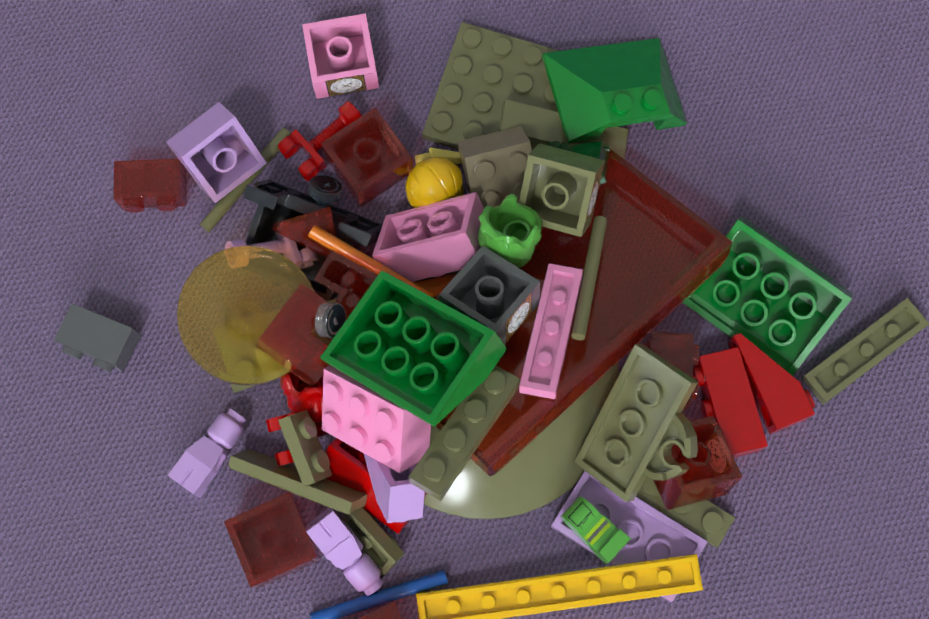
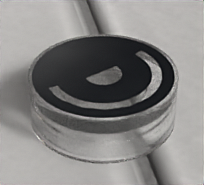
M324 302L318 308L315 316V328L319 336L332 339L335 337L346 321L344 307L340 303Z

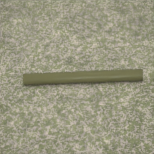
M282 127L260 153L267 164L220 199L200 222L199 225L209 233L245 192L246 186L257 178L280 151L277 147L278 144L285 137L291 135L287 129Z
M596 216L593 221L571 337L576 340H584L586 337L607 219L603 216Z

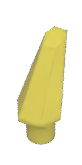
M429 148L428 153L415 155L416 165L430 157H445L456 165L462 164L460 153L455 151Z

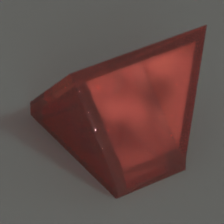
M331 207L274 223L271 229L329 260H336L339 255L308 237L314 225L336 237Z

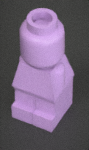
M231 408L226 414L220 413L207 430L209 437L203 436L187 448L167 476L195 496L201 498L207 490V486L219 473L223 462L227 458L225 448H232L243 434V424L246 422V419Z
M328 507L306 524V533L321 550L324 557L330 560L336 568L344 569V576L355 590L359 592L364 591L369 596L382 586L381 570L368 554H362L363 544L337 510Z

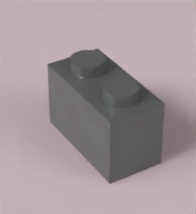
M71 304L54 341L64 347L62 353L81 360L83 355L94 359L92 365L111 373L113 368L124 372L141 335L132 327Z

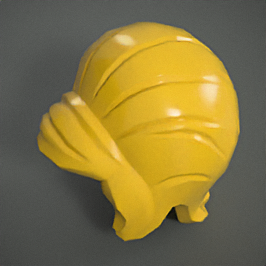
M430 157L417 163L405 183L406 197L413 208L465 195L461 170L455 163L445 157Z

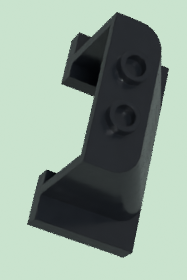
M270 179L248 184L243 198L258 203L246 239V245L278 241L275 229L281 221L302 218L307 231H302L303 236L295 238L299 251L305 248H314L318 260L313 261L314 265L310 267L289 270L283 253L249 258L248 265L242 268L262 275V280L269 284L289 286L293 288V293L301 297L311 298L313 296L323 301L333 300L336 298L352 262L309 238L308 235L311 229L316 225L358 249L359 245L368 247L377 242L383 224Z

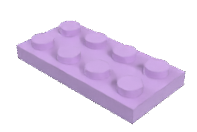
M584 471L551 525L553 529L596 555L560 517L579 496L585 498L601 515H604L618 529H621L631 538L608 563L610 565L697 554L699 558L707 544L706 540L639 498L635 497L634 501L626 503L586 471ZM677 594L660 597L672 603Z

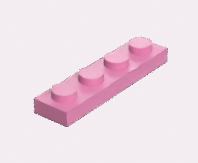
M548 264L519 385V393L550 399L556 398L583 277V269Z

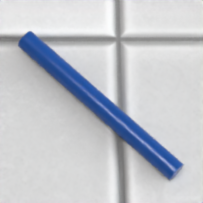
M441 570L376 591L369 596L364 595L311 612L310 617L311 619H339L447 584L448 580L445 571Z

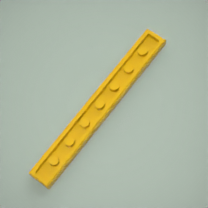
M689 554L421 592L416 594L419 619H502L701 591L703 587L697 554Z

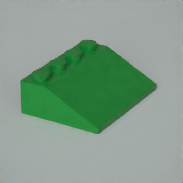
M742 216L734 224L679 301L731 338L741 333L793 376L852 300L853 293Z
M381 270L320 359L435 427L488 378L507 348L494 330Z

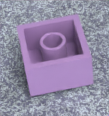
M220 102L216 103L167 141V144L199 187L214 203H217L267 164L237 118Z

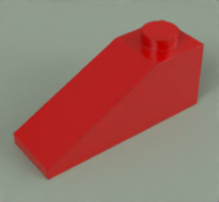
M741 333L734 335L729 340L728 346L730 349L739 347L755 404L770 435L803 422L815 415L813 408H815L814 400L808 390H803L798 380Z

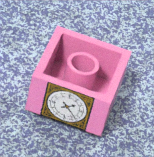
M366 13L302 24L311 80L317 99L379 88Z

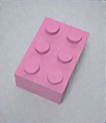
M477 192L386 215L372 254L373 259L412 282L429 277H441L446 273L461 270L480 249L477 236L478 228L481 224L479 216L482 214L484 207Z
M331 365L324 368L323 431L398 473L403 472L420 461L430 446L431 425Z

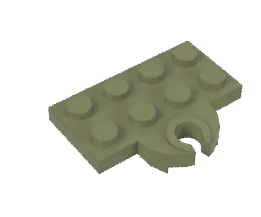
M635 344L574 463L626 503L634 501L646 477L652 480L664 481L684 474L690 468L686 463L676 462L672 457L671 449L676 444L681 448L683 456L688 458L697 456V435L692 423L684 416L682 411L698 382L645 345Z

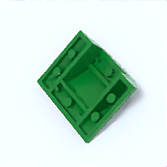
M660 38L547 52L542 55L568 144L596 140L606 128L653 121L655 129L661 130L681 127L687 124Z

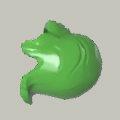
M510 194L505 197L501 205L496 207L487 205L483 209L482 214L479 216L481 224L478 228L477 237L480 248L484 246L520 268L530 261L536 249V244L540 241L542 236V220L537 211L517 203V197L514 194Z

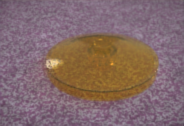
M238 246L211 255L192 271L179 296L177 326L182 344L187 353L206 373L230 384L260 385L283 377L286 373L293 370L306 356L314 342L318 328V304L309 280L291 260L266 248Z

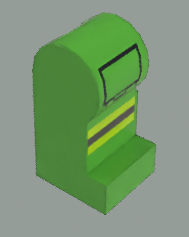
M579 496L560 516L565 524L605 564L609 563L631 539L609 519L601 515L582 496Z

